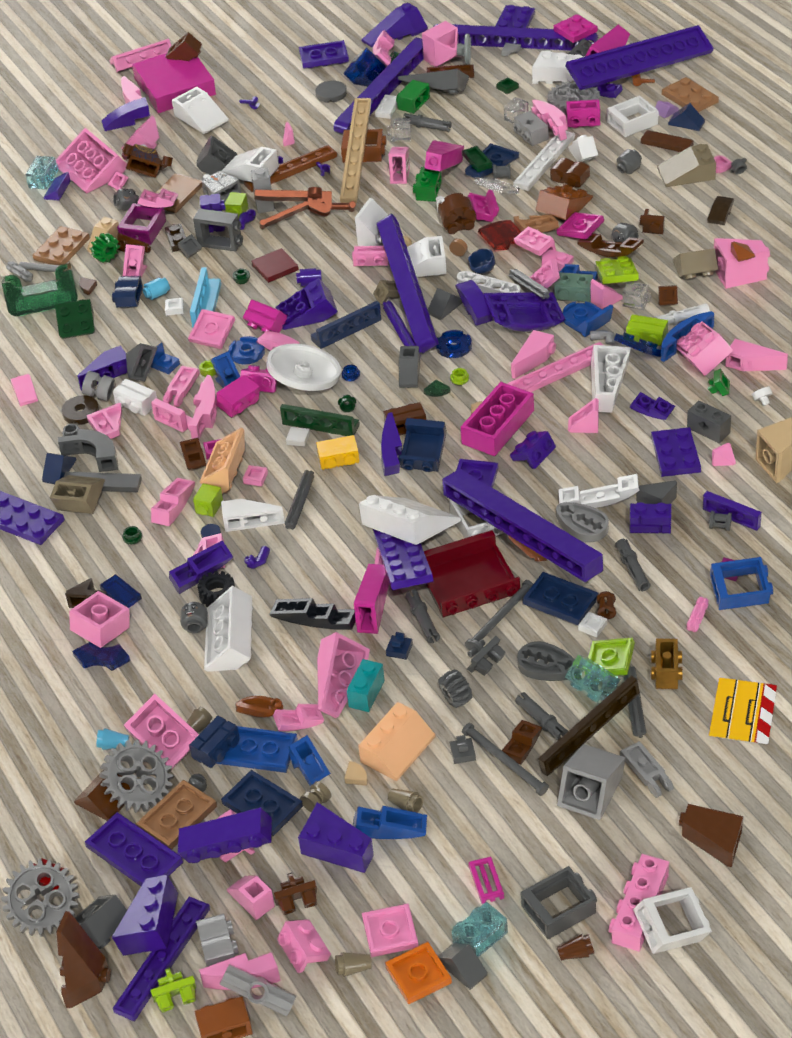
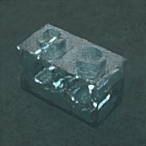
M35 157L25 174L28 188L48 189L59 170L55 157Z
M577 655L565 678L571 681L570 685L579 691L585 690L588 692L587 697L596 702H599V700L603 701L610 695L621 680L593 660L581 655ZM585 670L586 674L582 679V672ZM602 681V687L599 690L598 684Z
M486 902L481 907L475 908L464 921H460L454 926L452 930L453 943L470 944L477 957H479L508 933L507 918Z

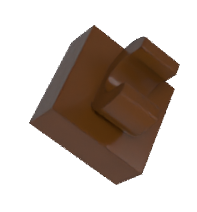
M677 285L658 286L659 305L678 304Z

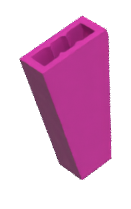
M618 24L592 44L585 56L626 45L630 33Z
M433 140L426 151L425 169L442 171L462 163V150H464V146Z
M368 564L354 600L357 633L378 634L389 587L387 573L382 564Z

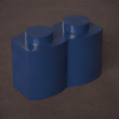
M120 276L118 278V281L115 282V292H112V301L115 302L116 307H137L139 305L143 289L141 276Z

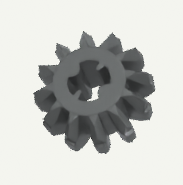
M458 670L448 671L438 679L439 688L445 700L453 707L463 706L472 699V689L469 687L466 678Z

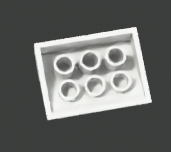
M371 495L359 503L362 525L415 545L461 521V518L407 498Z

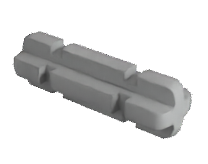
M14 261L7 262V270L24 281H32L33 274Z

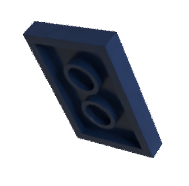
M542 572L523 597V604L579 625L596 603L599 593Z
M250 770L221 798L222 804L235 813L261 807L272 818V836L303 807L302 800L253 770Z

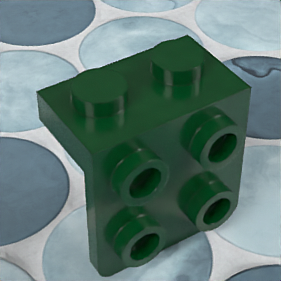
M90 299L63 302L55 305L60 338L65 339L95 333L92 314L94 312Z

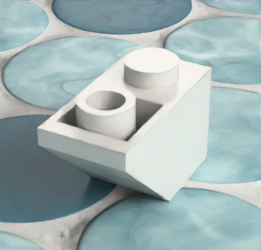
M579 136L568 147L577 162L591 160L598 156L593 136Z

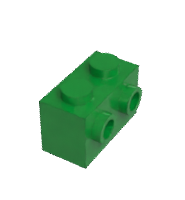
M421 167L419 174L416 175V183L413 184V194H416V201L436 202L442 183L441 171Z

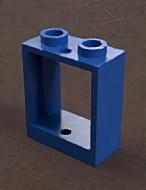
M761 557L711 564L710 579L719 610L769 603L770 595H773V585L771 582H768L767 565H763ZM749 574L756 575L760 591L728 595L724 578Z

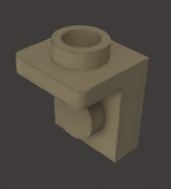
M380 280L373 293L381 305L387 301L388 297L400 298L395 281Z

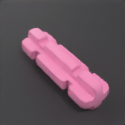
M699 597L697 599L690 619L687 622L688 631H698L699 624H701L705 610H707L709 605L707 598Z

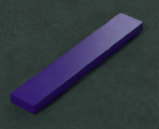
M190 896L173 919L167 949L151 951L114 1005L113 1011L115 1014L135 1022L152 997L151 990L159 986L158 979L166 976L165 969L172 967L197 930L196 921L204 919L209 912V904Z

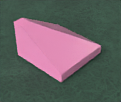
M288 122L285 123L284 146L295 143L293 130Z
M116 171L108 185L116 190L121 189L128 180V177Z
M729 442L712 450L713 466L736 464Z

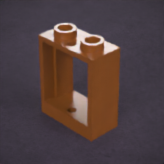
M368 129L365 145L377 144V146H365L363 162H382V155H385V146L387 144L386 136H383V129ZM344 130L341 145L342 163H345L350 130Z

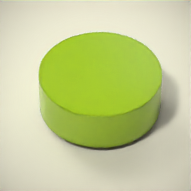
M206 360L199 365L202 376L210 375L212 377L217 374L211 360Z

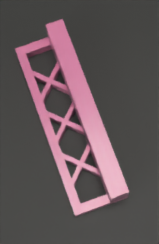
M166 39L112 56L110 63L111 65L114 64L116 72L132 68L133 63L167 53L172 45L170 40Z

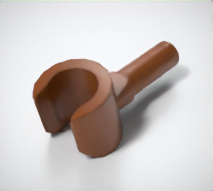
M640 74L632 76L635 86H640L642 83H655V79H641Z

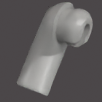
M605 330L590 331V340L606 339V344L615 343L616 336L614 332Z

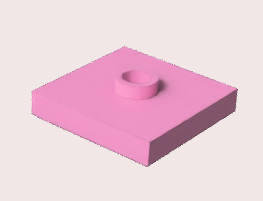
M202 309L188 337L189 342L222 349L235 322V317Z
M409 903L362 913L371 957L410 950L419 946Z

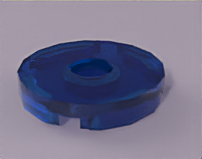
M449 330L443 332L442 336L437 337L439 344L435 346L437 353L441 356L459 358L470 352L472 349V339L469 334H463V331Z

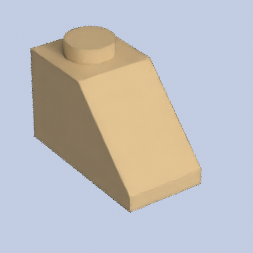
M103 217L94 225L87 248L88 252L92 253L90 250L93 246L91 242H94L95 236L99 237L100 233H109L117 239V227L119 225L117 220Z

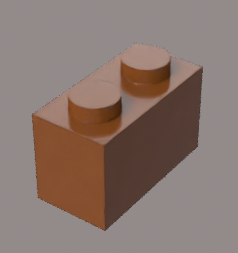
M242 996L230 998L225 1002L212 1006H204L194 1011L201 1038H242L253 1034Z

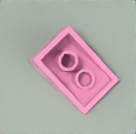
M156 694L124 724L127 732L134 739H138L141 745L147 741L148 748L156 745V753L162 750L163 753L160 757L169 758L165 765L172 766L171 770L190 751V743L199 735Z

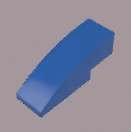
M358 806L353 818V826L372 839L423 837L426 835L427 815L382 806L380 811Z

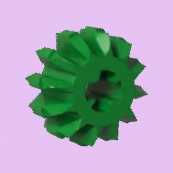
M100 233L99 237L95 236V241L91 242L93 245L90 248L91 255L99 262L109 263L111 259H115V254H119L117 251L120 248L118 240L109 233Z

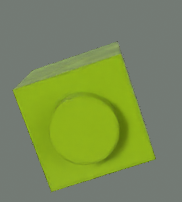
M230 192L225 202V210L229 213L238 214L239 218L240 214L248 209L247 194Z
M204 483L201 485L193 498L197 514L215 516L221 506V501H223L221 487Z

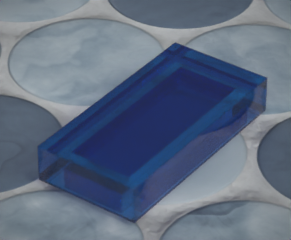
M116 574L100 584V589L107 591L110 598L128 608L142 599L138 591Z

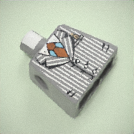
M218 171L213 175L205 174L202 177L204 195L219 193L221 200L226 202L230 192L241 193L239 179L227 173Z

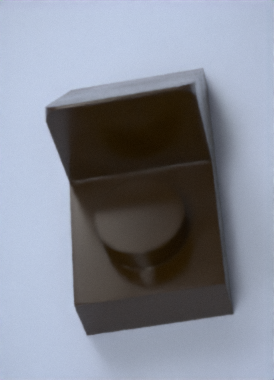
M90 578L67 590L65 595L68 607L74 608L97 591L108 596L107 591L95 590L93 580Z

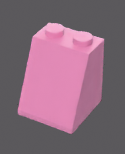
M714 239L718 270L715 272L726 289L767 280L770 250L764 245L762 240ZM735 241L748 245L755 254V258L738 262L731 253V242Z

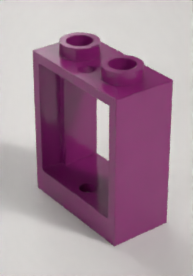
M133 203L118 225V233L152 245L166 223L164 207H148ZM136 219L151 220L147 227L133 225Z

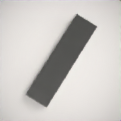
M65 472L64 477L73 475L103 478L105 482L102 491L138 492L142 480L141 474Z

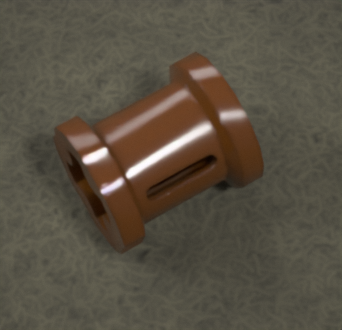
M604 591L597 595V603L599 604L597 615L607 620L616 616V608L614 607L615 594Z

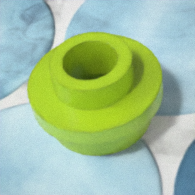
M456 368L450 376L451 382L463 385L468 382L469 374L463 368Z

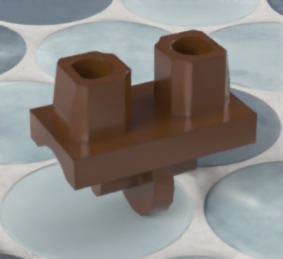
M292 872L287 874L288 881L280 883L282 890L274 892L276 906L279 905L283 915L295 912L296 908L293 901L302 898L305 908L317 905V885L315 880L304 883L303 876L294 879Z

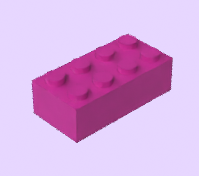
M500 382L462 424V444L496 456L533 413L534 393Z

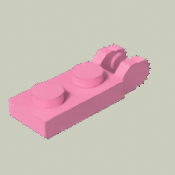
M181 366L167 387V391L163 396V402L170 404L173 395H175L173 405L180 407L183 397L187 395L199 376V369Z

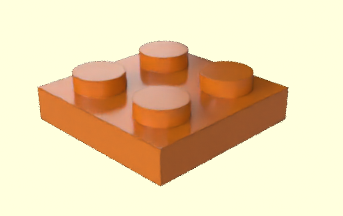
M429 942L385 962L387 971L408 1005L452 983L451 976Z

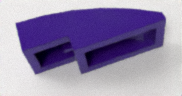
M145 97L136 99L112 111L101 120L104 131L136 125L135 119L150 116L147 100Z
M473 280L455 284L468 315H471L475 326L493 321V316L486 303L484 294Z
M392 412L388 413L382 432L381 460L384 477L400 473L398 455L402 454V443Z
M222 540L187 558L186 563L169 571V579L177 592L181 594L198 584L199 579L202 580L203 575L208 576L209 572L215 573L214 571L219 570L233 558V555Z

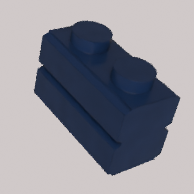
M216 716L190 743L191 757L209 768H212L217 762L220 763L224 759L226 752L231 747L234 748L239 742L240 737L236 724Z

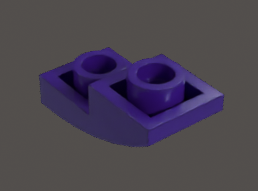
M605 83L594 86L597 87L600 96L616 98L623 90L622 84Z
M640 392L631 403L630 408L643 415L666 420L675 406L661 397H658L655 401Z

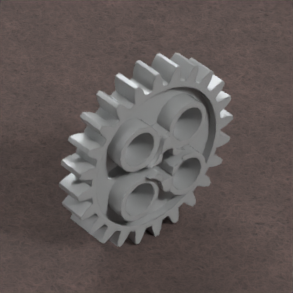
M567 81V84L561 82V86L556 84V88L552 87L549 94H547L548 103L564 112L565 116L566 101L599 99L600 102V94L597 91V87L580 90L575 81L573 83Z
M138 739L135 740L133 745L127 740L124 746L119 743L116 749L112 748L110 750V755L105 756L104 761L106 763H103L100 767L104 771L99 775V777L105 780L100 785L108 787L104 794L111 793L113 796L110 802L117 799L118 808L125 804L126 811L132 806L135 813L139 811L140 807L146 812L149 806L153 808L157 802L159 803L163 799V796L165 797L169 793L167 789H170L173 785L169 780L174 776L167 772L171 770L172 766L165 765L169 758L160 757L163 753L162 750L157 753L155 752L156 745L148 748L147 741L141 746ZM121 761H126L130 768H124L121 765ZM143 762H148L152 769L145 768ZM121 783H127L130 786V790H125ZM143 784H149L152 787V791L146 790Z
M39 859L37 865L34 866L30 860L29 868L26 869L21 864L20 873L12 871L14 880L6 879L10 887H4L2 890L8 896L2 897L1 900L8 904L2 908L4 912H10L6 916L8 921L15 919L12 923L14 928L21 924V933H24L28 928L30 936L34 935L35 930L39 932L40 937L43 936L44 930H47L52 935V928L56 927L58 929L65 911H69L75 916L71 908H78L79 906L77 902L73 901L80 898L79 893L73 892L78 889V885L76 883L70 884L73 882L74 876H67L68 868L60 871L61 865L59 862L52 867L50 859L46 865H43L41 859ZM49 877L51 882L47 886L39 885L41 878ZM55 886H59L57 890L51 891ZM29 890L30 895L26 899H20L18 897L19 892ZM41 894L45 900L41 902L37 899V895ZM56 896L63 898V902L58 906L51 904V900ZM29 905L27 909H22L23 906ZM40 909L43 913L39 918L33 919L30 917L33 910Z

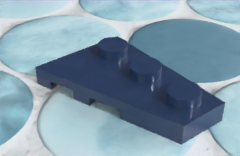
M490 143L482 152L492 162V168L477 173L469 165L465 169V175L481 179L493 172V165L505 166L518 159L519 152Z

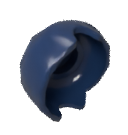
M479 249L468 257L469 266L473 273L486 274L496 264L491 249Z

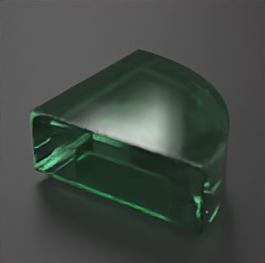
M438 380L433 381L424 388V394L432 397H439L450 393V387Z

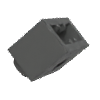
M698 400L687 411V427L720 444L731 433V415Z

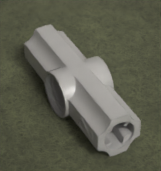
M230 964L220 982L221 986L247 997L252 1003L262 1004L285 1016H288L296 998V995L269 983L265 978L256 977ZM254 985H261L265 989V993L257 996L253 994L251 988Z

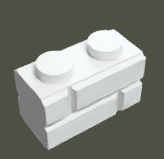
M125 379L113 390L116 404L120 402L121 407L128 408L133 413H139L144 416L152 409L151 402L157 398L156 391L128 379Z

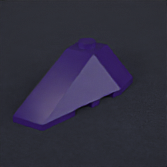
M407 2L395 8L362 38V42L370 47H374L377 38L383 30L393 39L401 40L403 36L411 34L412 37L428 30V26L418 8Z

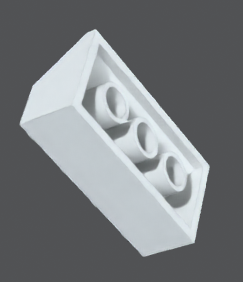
M231 586L207 607L208 623L206 626L204 670L207 672L238 670L251 659L252 596L234 586Z

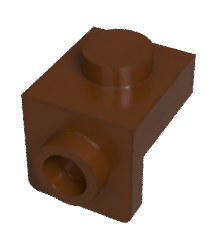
M645 209L644 215L640 216V225H643L642 232L664 234L665 216L649 215V209Z

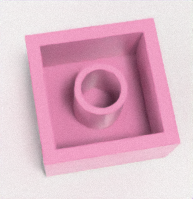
M97 591L69 611L70 630L100 648L129 628V608L100 591Z

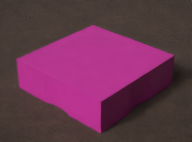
M167 53L132 64L134 79L142 91L147 94L150 103L157 113L173 109L172 99L195 87L207 92L209 96L216 95L214 79L198 57H193L190 61L167 59Z

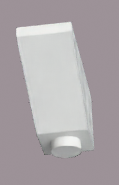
M246 499L221 501L225 532L285 524L282 506Z

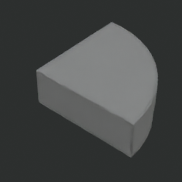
M505 43L501 56H509L510 53L514 52L518 53L521 50V45Z

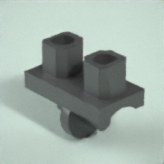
M495 636L487 645H485L486 643L483 639L480 641L471 640L468 643L469 651L467 654L470 657H474L471 659L472 664L467 670L471 673L477 670L485 676L493 667V664L487 658L490 657L498 663L506 653L498 645L501 639Z

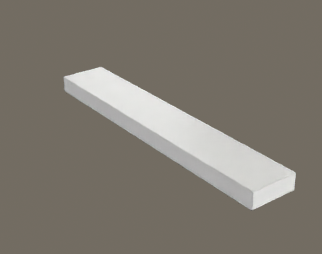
M566 131L567 139L562 141L557 135L554 136L513 182V186L529 191L574 140L575 133Z

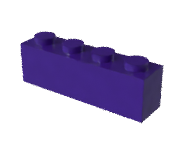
M260 807L179 828L178 854L188 863H198L200 860L218 858L224 854L238 853L241 850L252 847H261L264 844L271 843L272 818Z

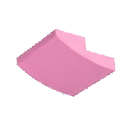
M163 188L160 194L144 189L138 204L156 208L169 207L174 205L178 194Z

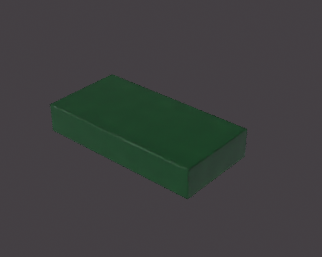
M478 146L462 150V156L477 173L492 168V162Z

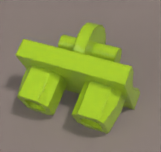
M170 968L165 969L166 977L158 979L160 987L151 990L154 1003L157 1002L162 1013L174 1008L171 999L173 996L180 994L183 1005L196 1001L194 977L190 976L183 979L181 971L171 974Z

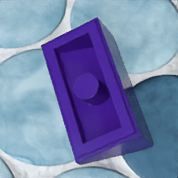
M69 172L53 180L44 196L45 200L59 201L71 182Z

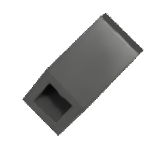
M400 346L399 388H418L420 372L419 346Z

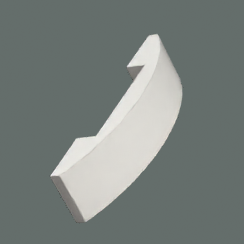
M633 474L617 478L618 484L580 491L578 486L559 489V504L563 502L579 503L598 508L618 503L639 491L638 475Z

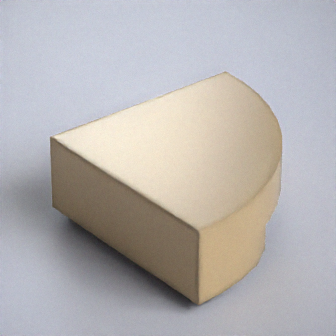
M349 761L344 778L345 783L367 786L368 781L365 769L360 764Z

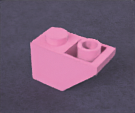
M244 876L227 888V892L255 920L275 907L272 890L258 876Z

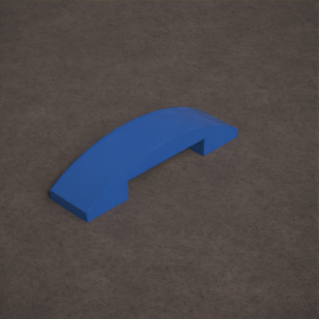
M710 311L694 315L673 327L662 342L661 361L665 362L676 354L677 341L682 336H686L695 324L702 321L710 328H713L714 312Z

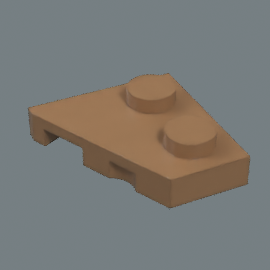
M552 214L530 215V219L520 220L519 216H514V223L521 231L525 230L528 226L539 230L541 233L559 228L558 221Z

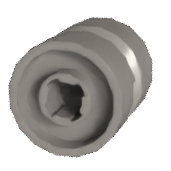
M88 371L83 382L82 394L91 397L96 395L98 399L108 401L113 392L115 379L106 375L100 377L99 373Z

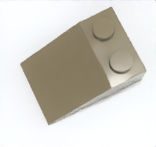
M707 144L690 146L657 165L665 187L716 179V161Z

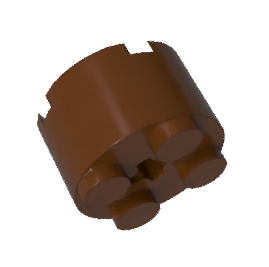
M462 193L450 194L444 198L445 201L442 204L438 205L439 216L449 234L474 228L476 213L468 196H463Z

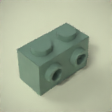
M559 272L560 278L555 281L554 285L556 300L591 302V280L593 275Z

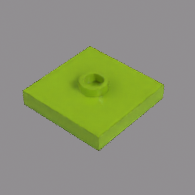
M621 638L592 641L584 671L586 678L628 675L635 645L634 639Z

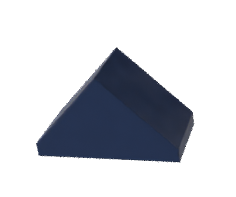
M689 103L673 114L668 125L700 131L705 123V119Z
M47 453L42 482L55 485L57 480L64 477L65 472L70 471L76 462V457Z

